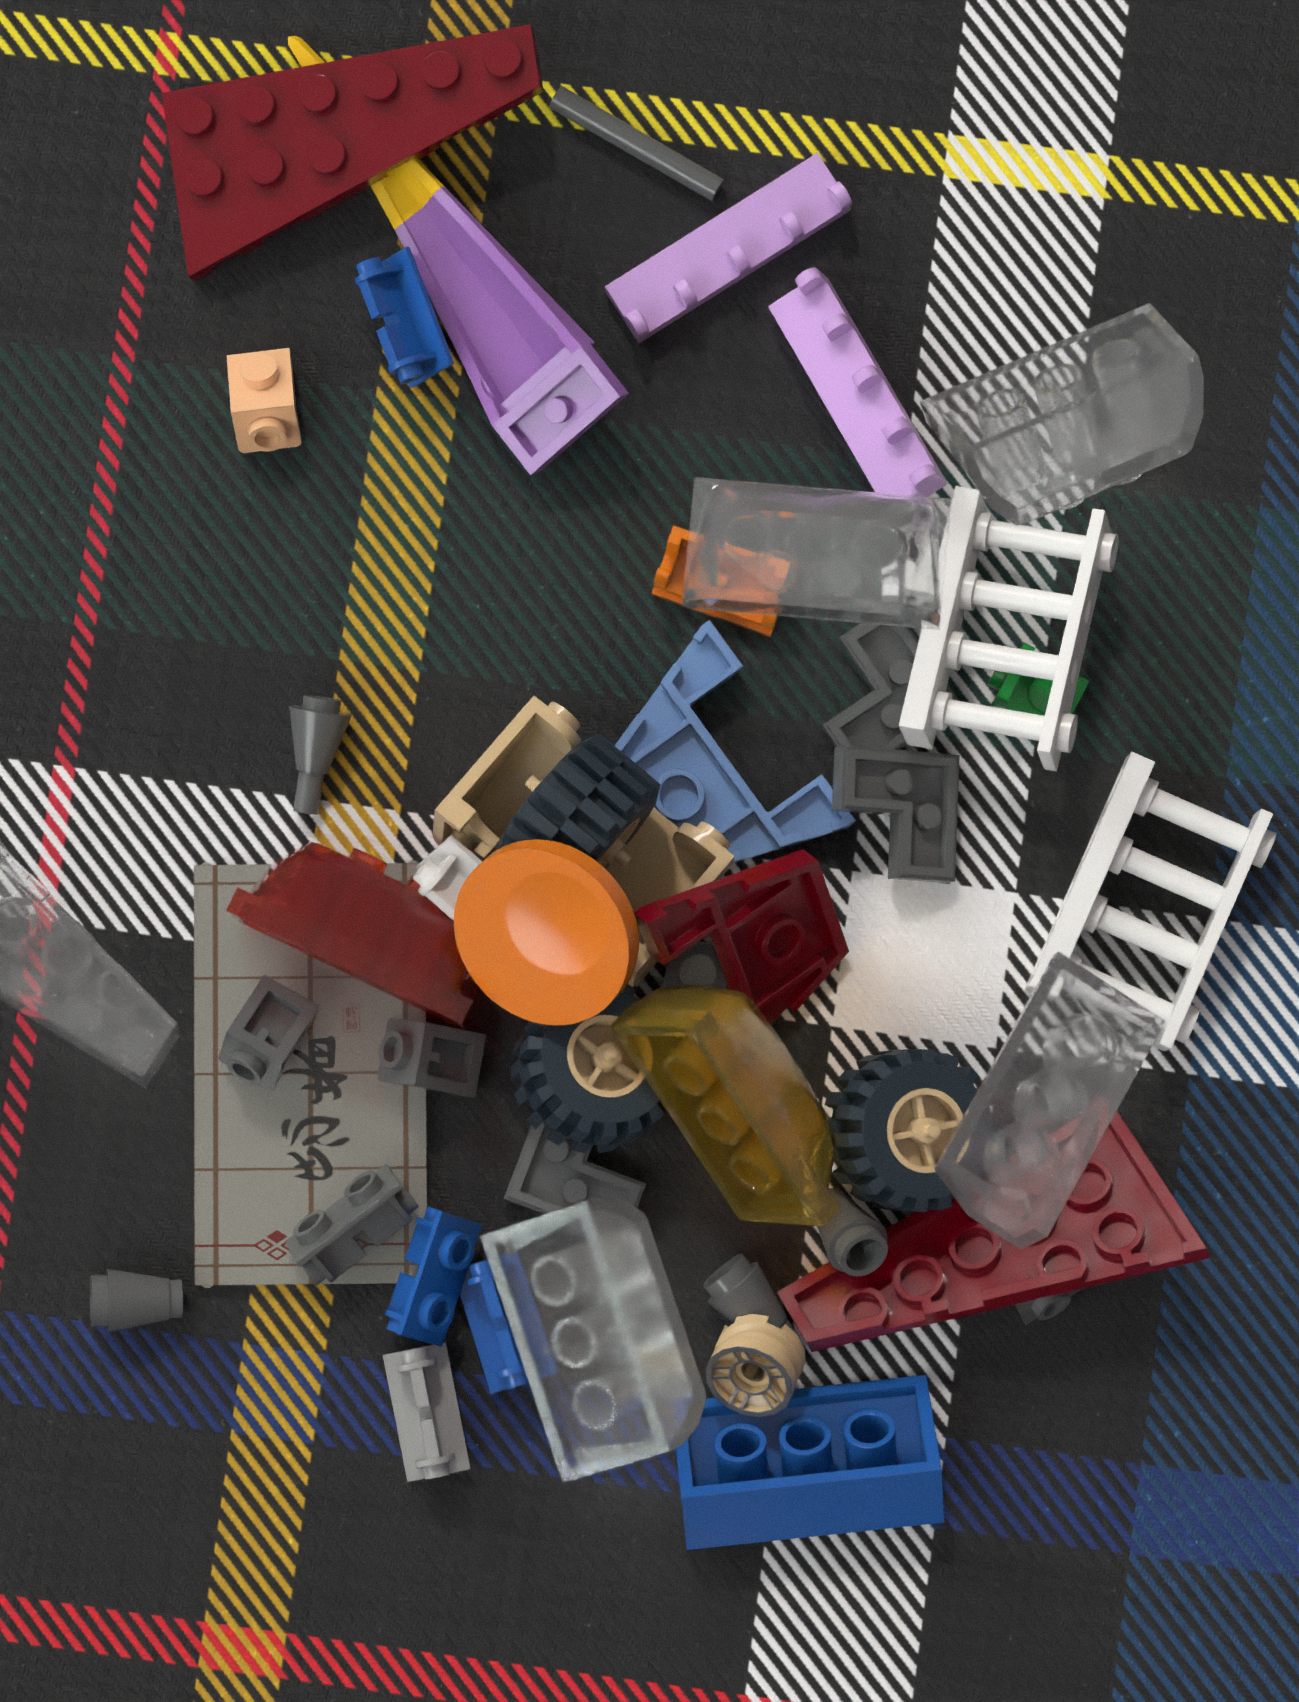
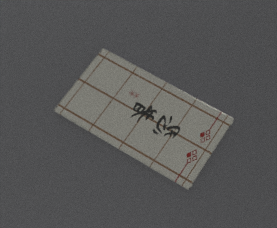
M411 860L408 863L212 865L204 862L201 865H194L195 1285L210 1288L213 1285L315 1284L302 1266L299 1267L295 1262L285 1241L293 1236L294 1228L305 1216L316 1210H327L345 1196V1189L356 1177L370 1170L376 1172L386 1163L401 1186L405 1187L419 1206L410 1214L413 1220L378 1247H376L364 1230L360 1231L354 1236V1239L365 1251L366 1256L337 1277L332 1283L326 1278L320 1284L397 1283L400 1272L416 1277L419 1265L406 1261L405 1257L417 1224L415 1223L416 1218H424L427 1209L426 1089L381 1082L378 1080V1071L380 1066L379 1050L385 1036L388 1020L394 1018L426 1022L425 896L418 892L420 885L413 879L414 874L418 871L416 869V866L419 864L417 861ZM263 975L270 977L319 1005L316 1018L285 1064L281 1078L274 1090H269L260 1084L253 1085L241 1081L218 1058L227 1030Z

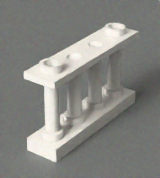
M955 486L899 722V728L907 745L932 749L936 731H945L948 725L1039 741L1037 751L1044 769L1057 772L1061 752L1070 753L1076 737L1077 715L1070 714L1102 572L1113 571L1118 552V534L1111 533L1105 510L1092 509L1087 535L1085 536L995 521L994 514L988 513L980 490ZM990 546L1079 560L1080 566L1073 595L980 580V573L974 572L979 550L988 551ZM976 605L1067 620L1059 655L966 640V633L960 632L965 610L973 611ZM962 665L1052 680L1053 683L1046 714L1043 716L952 700V693L946 692L951 670L959 671Z
M1131 752L1124 760L1024 990L1048 1000L1053 997L1056 988L1067 992L1071 986L1161 1026L1153 1047L1167 1051L1172 1048L1175 1040L1184 1044L1188 1040L1200 1012V1008L1191 1005V1002L1251 864L1262 868L1272 848L1276 833L1267 829L1273 813L1264 809H1260L1253 815L1247 828L1158 789L1159 782L1149 778L1155 762ZM1146 812L1152 813L1236 850L1237 854L1223 886L1132 847L1133 840L1123 836L1132 814L1136 813L1144 817ZM1121 870L1212 909L1198 943L1190 942L1106 905L1108 898L1098 894L1107 871L1117 875ZM1095 928L1186 967L1187 969L1172 1003L1082 964V956L1073 953L1082 929L1091 933L1094 932Z

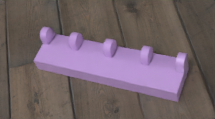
M816 153L605 286V292L639 344L851 211L852 200L840 181L836 182L819 154Z
M809 268L796 277L797 288L768 307L886 512L895 518L948 483L831 282L817 268Z

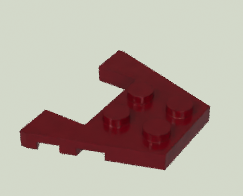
M804 849L642 906L634 912L649 954L663 966L708 934L711 936L735 1001L737 1012L688 1046L686 1052L700 1088L714 1100L723 1095L732 1083L725 1077L746 1054L754 1060L769 1043L766 1031L785 1009L789 1007L796 1012L849 952L819 861Z

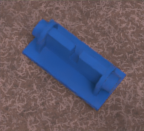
M410 247L401 249L382 262L379 257H374L357 264L356 268L359 276L354 281L356 286L360 287L371 319L383 317L386 326H383L376 332L389 364L388 370L390 375H397L400 384L408 383L410 388H414L453 365L454 361Z
M427 1206L424 1218H416L415 1223L417 1224L405 1257L406 1261L419 1265L416 1277L400 1272L385 1315L390 1317L387 1326L388 1330L404 1337L442 1347L448 1327L454 1316L455 1306L469 1264L474 1256L482 1224Z
M511 1252L469 1265L460 1291V1297L490 1393L493 1394L505 1389H511L552 1375L515 1253Z

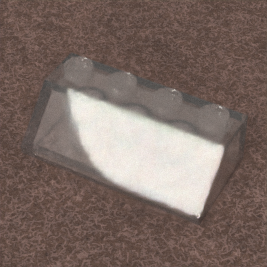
M1059 951L1053 955L934 1168L968 1216L1021 1250L1048 1237L1166 1022Z

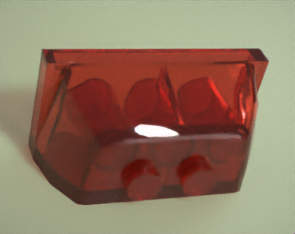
M308 842L274 861L249 892L237 887L226 910L236 921L455 1027L466 1030L476 1010L480 988L470 976L459 954L454 934V921L431 900L418 892L420 885L413 879L412 875L406 885L385 875L384 872L388 864L366 852L353 848L348 857L322 844Z

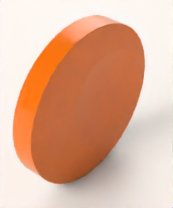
M533 839L503 846L489 855L469 874L458 893L455 903V940L467 971L479 988L492 1001L522 1019L555 1026L585 1021L604 1010L623 991L634 972L639 952V935L636 918L626 894L614 877L601 864L569 845L550 840Z

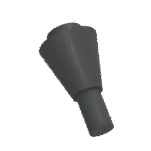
M303 695L302 706L289 705L296 770L299 771L293 809L295 812L319 814L324 774L329 772L352 717V714L340 711L341 700Z

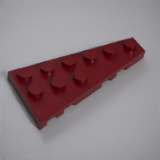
M531 24L162 93L188 277L193 281L211 273L214 266L240 252L246 254L264 244V239L297 221L301 223L386 178L389 171L415 157L418 160L439 149L438 145L472 126L478 128L544 92L535 31Z
M1109 1099L990 1168L984 1181L970 1180L969 1182L974 1192L964 1200L951 1199L952 1206L942 1210L927 1209V1212H914L885 1229L887 1232L888 1253L880 1267L870 1274L850 1276L845 1272L835 1269L828 1262L779 1290L777 1294L810 1351L815 1352L1205 1260L1210 1257L1206 1246Z

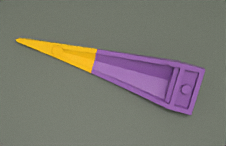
M288 37V45L301 67L325 63L301 37ZM415 157L389 171L386 178L371 185V188L403 247H410L427 293L465 367L492 427L530 475L539 473L629 393L592 347L595 342Z

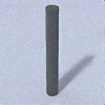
M563 86L559 87L551 100L550 109L710 201H713L724 183L723 178Z

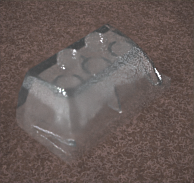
M1148 303L920 401L926 423L960 464L989 507L1015 525H1024L1057 510L1073 508L1082 503L1085 498L1112 486L1131 483L1137 480L1143 473L1190 452L1203 418L1204 375L1198 354L1162 315Z
M694 477L682 605L685 608L940 630L952 500L947 498Z
M598 1196L480 1235L562 1483L663 1454L682 1446L698 1427L707 1398L645 1214L623 1199Z

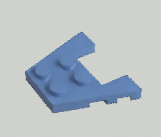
M708 620L699 628L677 662L673 664L656 691L615 744V747L660 783L661 786L654 808L678 828L683 823H689L697 827L700 822H705L717 829L730 844L728 851L735 856L732 864L851 826L856 820L850 812L832 811L833 789L822 774L770 812L765 811L691 709L693 704L743 669L741 662L711 621Z

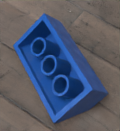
M926 1375L795 1389L787 1407L774 1415L764 1417L742 1415L727 1408L716 1397L671 1402L687 1550L944 1523L942 1469Z

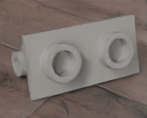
M446 1342L443 1343L442 1347L430 1345L383 1355L407 1482L450 1475V1473L471 1469Z

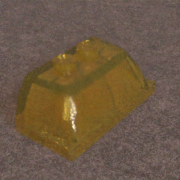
M696 984L660 988L626 1008L611 1024V1028L740 1221L823 1227L839 1210V1207L828 1192L835 1152L827 1115L797 1063L761 1011L747 995L739 991Z

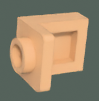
M290 348L227 355L230 409L238 450L241 453H250L299 446L301 444V434L296 412Z

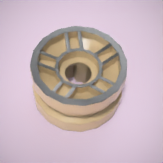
M758 1314L738 1316L729 1327L725 1325L706 1367V1382L714 1397L727 1408L742 1415L764 1417L774 1415L787 1407L797 1385L796 1382L806 1363L805 1348L799 1336L786 1324L780 1329L767 1323L769 1316Z

